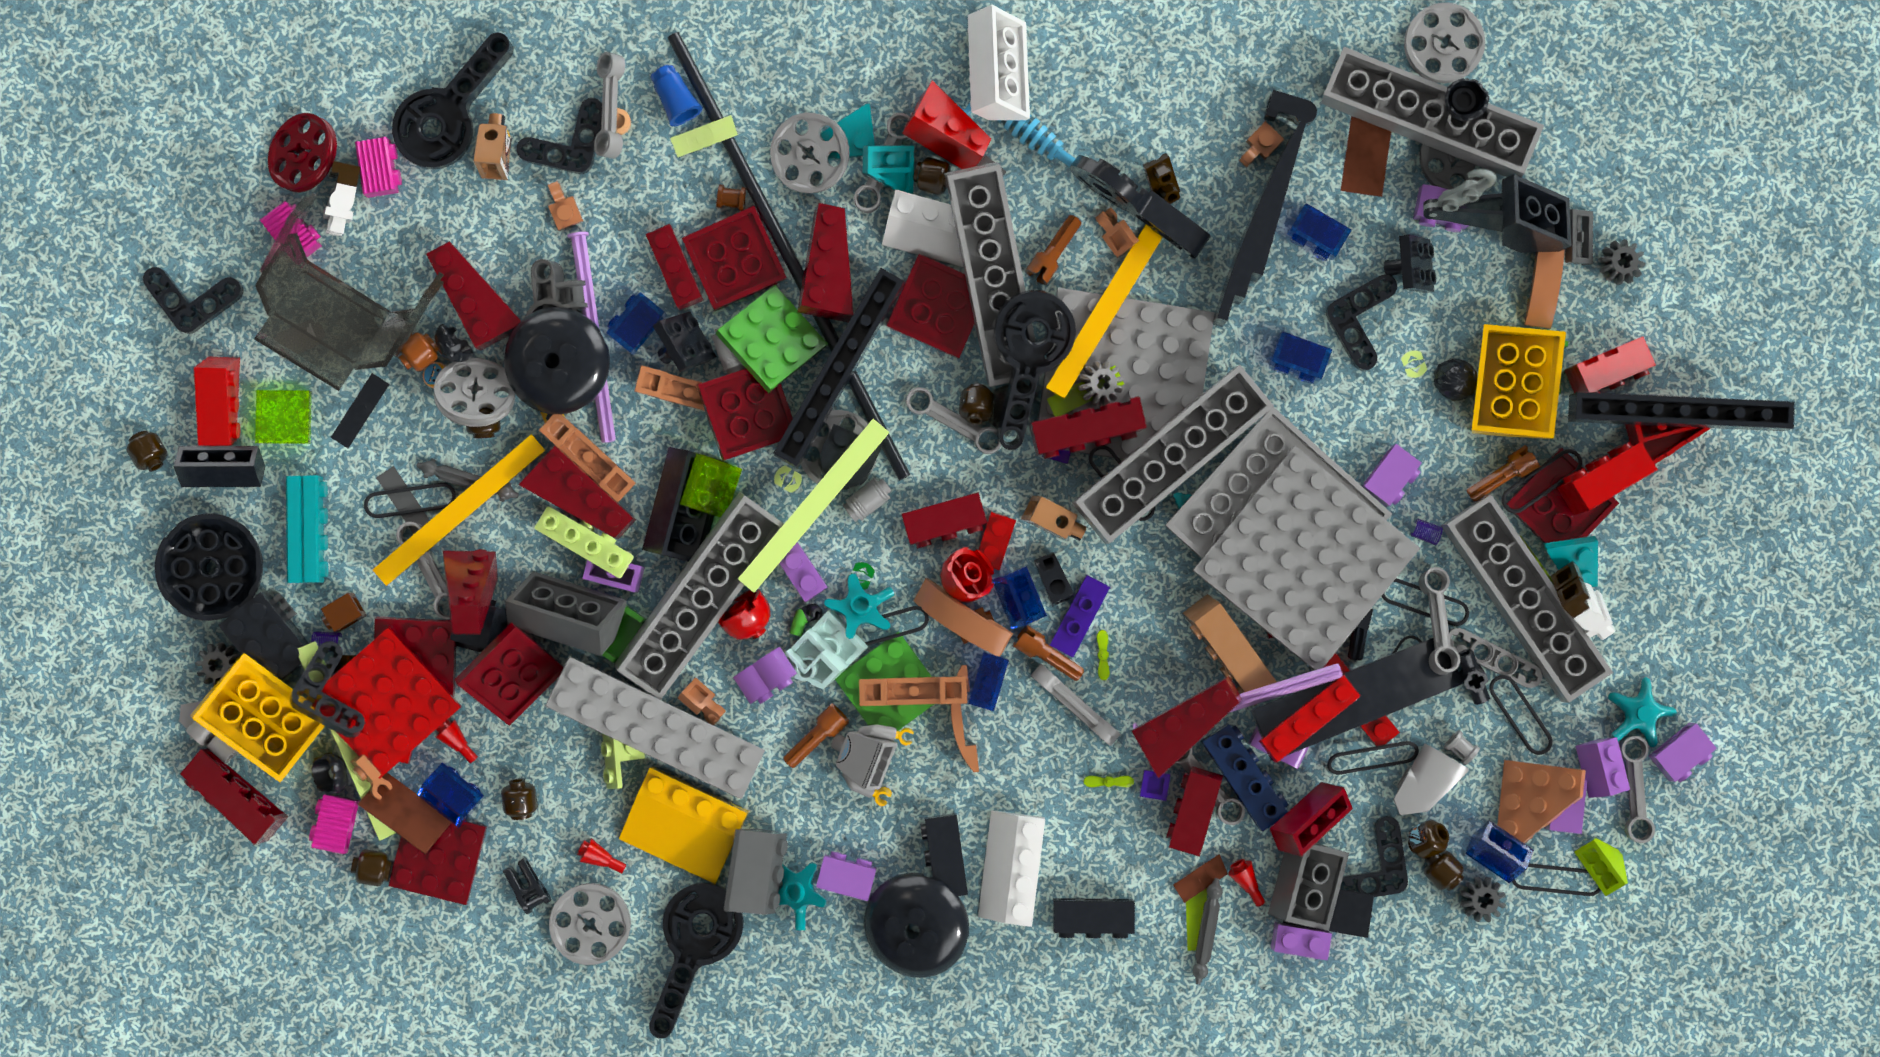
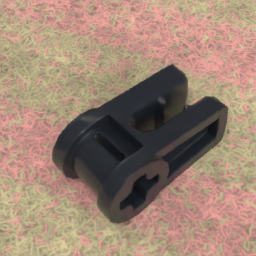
M524 857L518 862V866L528 882V888L524 887L518 876L519 873H516L514 868L508 867L503 870V873L512 887L519 905L528 915L533 912V908L541 903L550 902L551 897L544 884L538 879L527 858Z

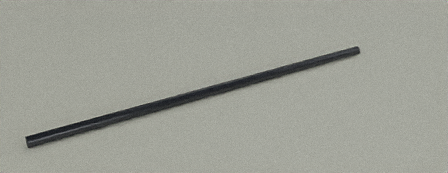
M680 33L671 34L668 40L710 121L714 122L724 118ZM734 137L721 141L801 292L804 270ZM813 316L832 352L839 337L831 321L828 318ZM855 370L848 384L868 423L874 419L887 430ZM888 434L880 445H882V449L900 481L911 474L890 434Z

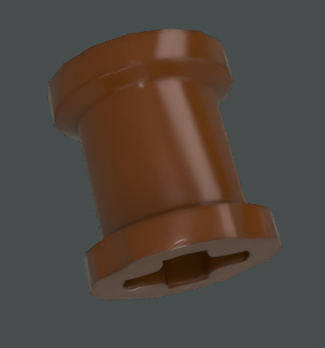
M719 184L716 207L738 208L739 211H743L746 187L733 189L725 188L724 185Z

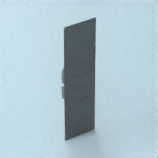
M394 466L376 477L385 491L407 488V485ZM411 491L387 494L398 511L421 508ZM425 512L401 515L405 522H416L422 526L430 521ZM409 525V528L415 534L418 529L415 526Z

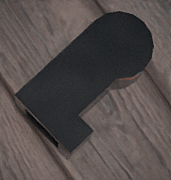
M1273 90L1269 98L1264 120L1274 122L1276 117L1279 116L1293 120L1296 125L1301 120L1307 121L1306 127L1314 121L1317 115V108L1309 100Z
M1054 552L1034 560L1052 607L1074 598V592Z

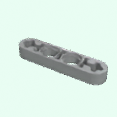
M1454 628L1449 630L1451 647L1456 649L1458 653L1468 648L1464 645L1453 646L1454 641L1451 639V636H1457L1459 633L1462 634L1461 639L1467 643H1470L1471 638L1475 640L1469 647L1473 652L1479 644L1487 647V657L1483 660L1476 658L1479 665L1499 675H1507L1515 683L1526 688H1534L1542 681V671L1536 665L1464 629ZM1503 656L1509 657L1512 661V667L1507 672L1500 670L1498 667V661ZM1519 662L1522 663L1519 669L1523 671L1534 670L1533 675L1536 677L1534 681L1529 680L1526 683V677L1520 673H1516V678L1512 676L1517 671Z

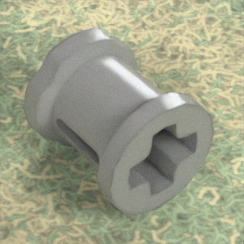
M1458 730L1445 743L1444 749L1451 750L1461 759L1463 765H1467L1477 755L1480 747L1472 745L1462 736L1463 732Z

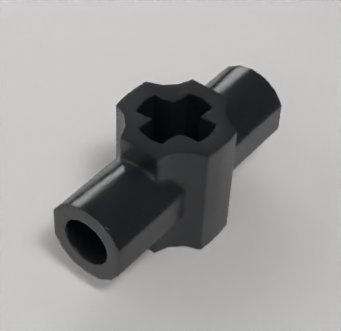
M1467 649L1459 652L1461 666L1459 675L1466 689H1469L1473 703L1478 705L1489 701L1490 697L1485 686L1488 678L1482 667L1478 665L1473 650ZM1473 674H1475V678H1476V679H1474V680H1472V676H1471V675H1473Z

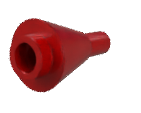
M447 719L436 729L438 734L435 738L455 751H459L470 764L478 758L467 745V741L455 719L451 722Z
M592 838L588 842L584 840L577 852V855L580 856L579 862L601 867L607 866L621 874L626 867L625 863L611 857L612 855Z
M1244 859L1235 861L1230 866L1231 869L1228 875L1246 893H1249L1256 907L1262 906L1266 901L1258 889L1252 861H1245Z

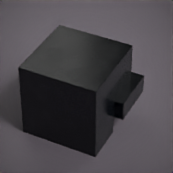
M491 600L480 634H453L451 632L450 640L456 641V646L482 652L507 627L506 608L495 606L496 601Z

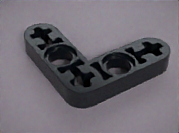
M588 98L582 102L571 146L525 137L516 146L518 156L523 161L576 174L587 173L591 170L595 157V137L601 131L602 103L596 98ZM592 104H596V108L599 110V113H594L592 117V122L597 123L596 127L588 123L582 124V120L588 122L589 113L585 110L586 108H591ZM585 129H589L594 133V138L589 143H583L579 139L580 133ZM529 143H532V147L535 150L541 151V145H544L542 160H538L540 155L537 153H530L529 157H526V153L522 148L528 147ZM553 149H558L562 153V158L557 163H552L548 160V153ZM567 151L571 152L569 155L571 158L579 159L580 155H583L587 164H582L581 168H577L575 162L568 161V166H564L567 160Z
M151 267L147 269L143 276L144 285L175 327L186 334L197 332L236 303L244 293L242 284L238 280L228 277L222 279L189 303L165 270ZM154 273L158 276L162 275L159 280L167 289L162 291L157 284H151ZM227 284L236 285L233 296L226 294L222 297L225 300L224 304L214 295L215 292H218L220 295L224 294L227 291ZM175 293L179 297V303L176 307L169 308L166 304V298L168 295ZM207 299H213L216 302V308L211 313H206L203 310V303ZM195 307L198 313L204 317L202 320L198 316L192 319L191 327L182 326V324L185 322L183 319L185 315L187 317H193L195 314H197L195 311H193Z
M1387 274L1380 275L1335 300L1326 310L1327 319L1353 365L1361 371L1373 368L1377 363L1378 356L1356 316L1395 294L1397 282L1392 276ZM1380 280H1383L1384 283L1389 282L1391 284V287L1388 288L1390 293L1387 294L1385 291L1379 292L1375 295L1379 300L1375 301L1373 293L1367 287L1372 286L1373 291L1381 285ZM1357 293H1364L1368 296L1367 306L1359 307L1355 304L1354 297ZM1348 298L1350 306L1356 313L1352 314L1351 309L1342 314L1344 319L1334 318L1332 316V313L1335 311L1334 306H1337L1339 309L1343 308L1348 304L1344 301ZM1349 328L1355 329L1358 332L1359 338L1355 343L1347 342L1344 337L1345 331ZM1364 342L1366 346L1361 347V350L1365 355H1371L1372 358L1368 360L1370 365L1367 366L1365 362L1360 364L1358 361L1361 358L1360 352L1356 350L1353 353L1351 348L1357 347Z
M327 641L320 645L295 685L290 696V704L296 711L345 737L353 738L358 736L365 725L363 715L322 692L337 668L343 654L340 645ZM330 650L334 654L325 666L321 663L324 660L325 654ZM315 670L320 671L324 679L321 682H314L309 678V673ZM305 693L308 695L307 700H304L303 703L299 702V696ZM315 699H317L319 701L317 702L315 710L311 709V707L314 704ZM329 705L333 707L335 714L331 717L323 716L320 712V707ZM340 712H342L343 716L339 723H337L336 720ZM351 719L356 721L352 729L347 727Z
M1382 816L1376 821L1374 827L1381 871L1346 875L1342 879L1346 886L1354 885L1352 879H1357L1356 887L1358 892L1371 894L1374 897L1401 893L1408 885L1399 823L1393 817ZM1388 820L1389 824L1394 825V829L1390 830V838H1396L1397 843L1388 842L1382 845L1381 840H1387V836L1384 831H1380V827L1384 826V821ZM1388 847H1395L1398 851V857L1393 862H1387L1384 858V851ZM1393 874H1396L1398 878H1402V882L1398 883V888L1394 889L1392 884L1384 885L1386 890L1381 891L1382 884L1378 877L1379 875H1383L1384 881L1391 880ZM1367 877L1373 878L1376 882V887L1372 892H1364L1362 890L1361 883Z

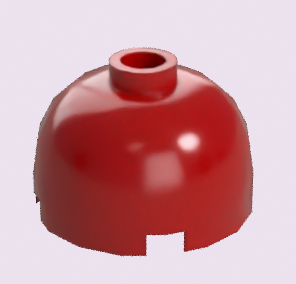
M963 547L952 553L943 563L940 574L941 584L945 592L961 602L976 601L989 594L994 587V582L992 583L994 568L991 562L981 551L977 549L972 551L968 549L969 547Z
M759 589L755 593L748 590L734 599V601L738 602L729 611H725L717 622L729 636L735 639L744 640L751 637L757 639L766 631L765 626L768 624L771 615L770 605Z

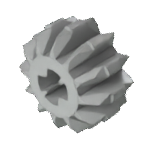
M1095 361L1093 368L1087 365L1084 368L1087 375L1081 374L1078 378L1080 381L1085 382V384L1078 387L1079 391L1086 390L1088 392L1083 396V399L1088 400L1093 397V406L1098 405L1100 401L1102 405L1109 404V399L1115 402L1118 400L1116 393L1123 392L1124 388L1117 385V383L1122 382L1124 378L1122 376H1115L1119 371L1118 367L1113 368L1111 371L1109 370L1110 362L1108 361L1104 362L1103 366H1101L1099 361ZM1103 378L1105 380L1104 387L1099 389L1097 384Z

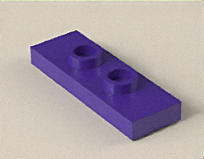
M1086 575L1050 646L1073 658L1110 587Z

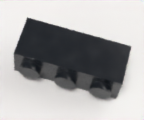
M179 446L173 466L181 487H261L265 472V464L259 446Z
M957 813L925 817V824H920L922 840H928L929 850L924 851L926 867H932L933 877L930 878L946 883L958 896L968 895Z
M1053 898V932L1059 933L1060 938H1074L1075 933H1085L1086 938H1101V934H1112V938H1128V934H1135V901L1133 899Z

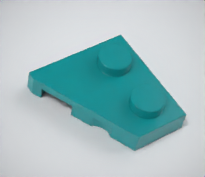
M870 103L863 105L837 122L848 140L849 158L862 157L863 146H875ZM831 127L821 133L822 139L829 141L833 137V129ZM836 151L831 152L828 160L841 159L840 154Z
M863 146L862 173L894 191L899 190L914 194V146Z
M1596 536L1544 543L1547 553L1558 570L1573 561L1579 567L1584 583H1588L1592 587L1598 586V540Z

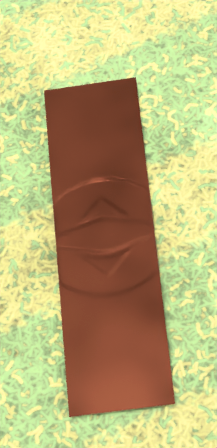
M1220 854L1173 885L1184 903L1208 888L1215 878L1220 880L1228 874Z

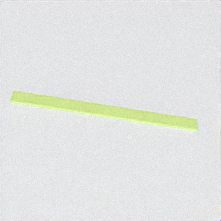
M872 419L741 574L738 580L755 593L890 432Z
M316 641L298 648L299 660L304 671L318 650ZM315 670L309 673V678L314 682H321L324 679L320 671ZM330 729L360 799H362L370 790L371 784L366 779L361 781L353 773L352 769L354 766L351 764V761L357 754L336 731ZM367 812L379 841L395 834L393 830Z

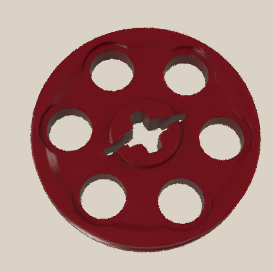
M300 113L288 119L278 129L272 139L268 152L269 173L277 185L291 192L300 193L316 187L327 176L337 151L336 134L330 123L315 114ZM310 122L309 129L303 133L305 124ZM325 133L324 141L318 144L319 137ZM290 135V142L284 147V141ZM320 158V166L314 170V164ZM283 161H286V166L284 170L280 172L279 168L281 163ZM299 172H301V178L299 182L295 184V177Z

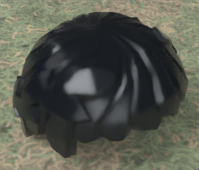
M1462 78L1448 86L1445 94V104L1447 112L1453 118L1460 121H1470L1478 118L1487 110L1489 103L1488 91L1478 80Z
M445 324L437 327L434 339L438 351L444 359L450 362H464L472 358L474 353L467 340H460L454 334L456 331L455 327H447Z
M1451 358L1438 364L1434 371V385L1445 398L1451 399V401H1461L1474 394L1477 387V372L1467 361Z
M333 752L314 758L311 770L314 784L318 791H325L326 795L342 792L348 783L344 760ZM330 769L333 773V779H331L329 775Z

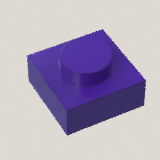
M1143 770L1139 796L1166 801L1171 774L1164 773L1158 778L1154 771Z

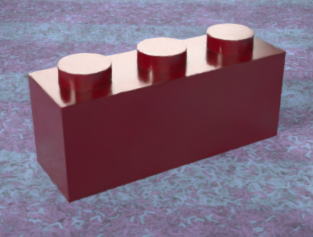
M668 224L645 234L677 308L681 311L704 301L672 226Z
M979 492L902 513L910 546L916 544L917 549L932 545L931 540L939 537L942 538V542L958 538L957 532L967 530L968 534L983 531L982 525L987 524Z
M1192 766L1190 774L1184 773L1180 788L1185 789L1183 799L1177 797L1173 813L1178 814L1175 824L1170 822L1166 838L1171 839L1169 848L1200 857L1223 775Z
M1320 782L1270 828L1278 850L1303 856L1353 809L1345 788Z

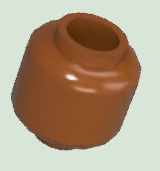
M416 332L399 345L402 355L398 358L407 370L412 367L415 371L421 372L438 358V348L427 333L422 335Z

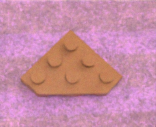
M1504 760L1496 840L1521 844L1528 842L1533 838V835L1543 827L1548 826L1564 810L1583 797L1586 770Z

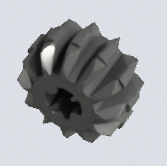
M1624 239L1620 244L1617 241H1613L1610 243V248L1605 247L1602 249L1605 256L1600 257L1598 262L1606 264V266L1600 269L1601 273L1609 272L1606 281H1611L1615 278L1616 285H1621L1623 281L1630 284L1633 282V277L1638 278L1641 276L1642 273L1638 268L1644 267L1646 263L1638 259L1644 255V252H1635L1637 248L1636 243L1628 247V241ZM1625 258L1627 263L1619 266L1618 260Z
M218 642L217 646L208 644V652H199L203 661H196L195 665L202 666V670H199L197 675H206L204 678L205 684L213 682L215 686L235 661L239 659L241 654H233L234 646L230 645L226 648L224 642ZM216 660L223 661V663H220V665H223L221 670L215 669L218 666L214 665Z
M1477 876L1474 878L1475 886L1468 881L1465 883L1466 887L1470 889L1469 892L1460 891V895L1467 897V900L1460 902V906L1468 907L1465 915L1470 917L1474 914L1475 921L1480 922L1483 917L1486 922H1491V913L1499 917L1501 914L1497 907H1506L1505 903L1499 901V899L1506 897V893L1497 892L1501 884L1498 882L1492 884L1490 877H1486L1482 882L1481 878ZM1485 895V897H1488L1487 903L1478 901L1479 896L1483 897Z

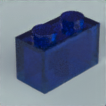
M1305 203L1287 235L1291 236L1290 241L1302 248L1306 245L1314 250L1313 254L1316 257L1327 261V259L1333 260L1336 258L1352 229Z
M641 292L637 296L633 294L626 301L624 312L620 316L615 315L607 325L609 329L606 333L632 355L638 351L654 332L653 325L667 316L661 308Z
M1282 331L1276 341L1269 364L1273 365V370L1278 373L1288 375L1290 371L1298 374L1299 380L1313 384L1314 380L1317 382L1322 380L1333 349Z
M1027 566L992 579L1011 629L1026 626L1047 616Z
M985 652L982 653L968 704L990 711L995 710L1009 663L1008 659Z
M441 763L424 781L417 794L458 828L476 810L484 797L476 785L465 781L460 777L456 769L446 766L444 763Z
M1489 820L1472 835L1465 854L1510 884L1527 870L1534 850Z

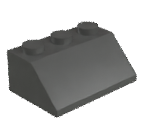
M758 828L735 829L724 911L762 915L774 914L780 903L779 885L784 876V868L782 867L783 857L788 849L787 833Z
M1317 843L1303 856L1284 852L1268 914L1287 922L1329 931L1349 853Z

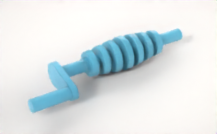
M970 103L965 110L961 108L968 116L972 113ZM1037 118L1030 125L1028 124L1030 119L1005 120L1004 128L1007 131L1012 126L1015 127L1011 134L1015 139L1021 132L1023 133L1019 140L1022 145H1025L1031 139L1028 148L1034 150L1040 145L1037 153L1044 155L1048 151L1047 159L1052 161L1054 158H1057L1068 167L1074 162L1075 158L1063 150L1062 146L1064 143L1061 140H1058L1056 144L1053 142L1056 135L1050 133L1048 137H1045L1048 131L1045 125L1039 131L1036 130L1041 123ZM996 120V121L1001 124L1004 120Z

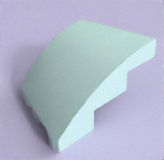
M830 609L784 654L797 672L794 675L795 679L808 681L813 686L825 689L868 646L856 633L852 639H848L846 637L847 624L834 610Z

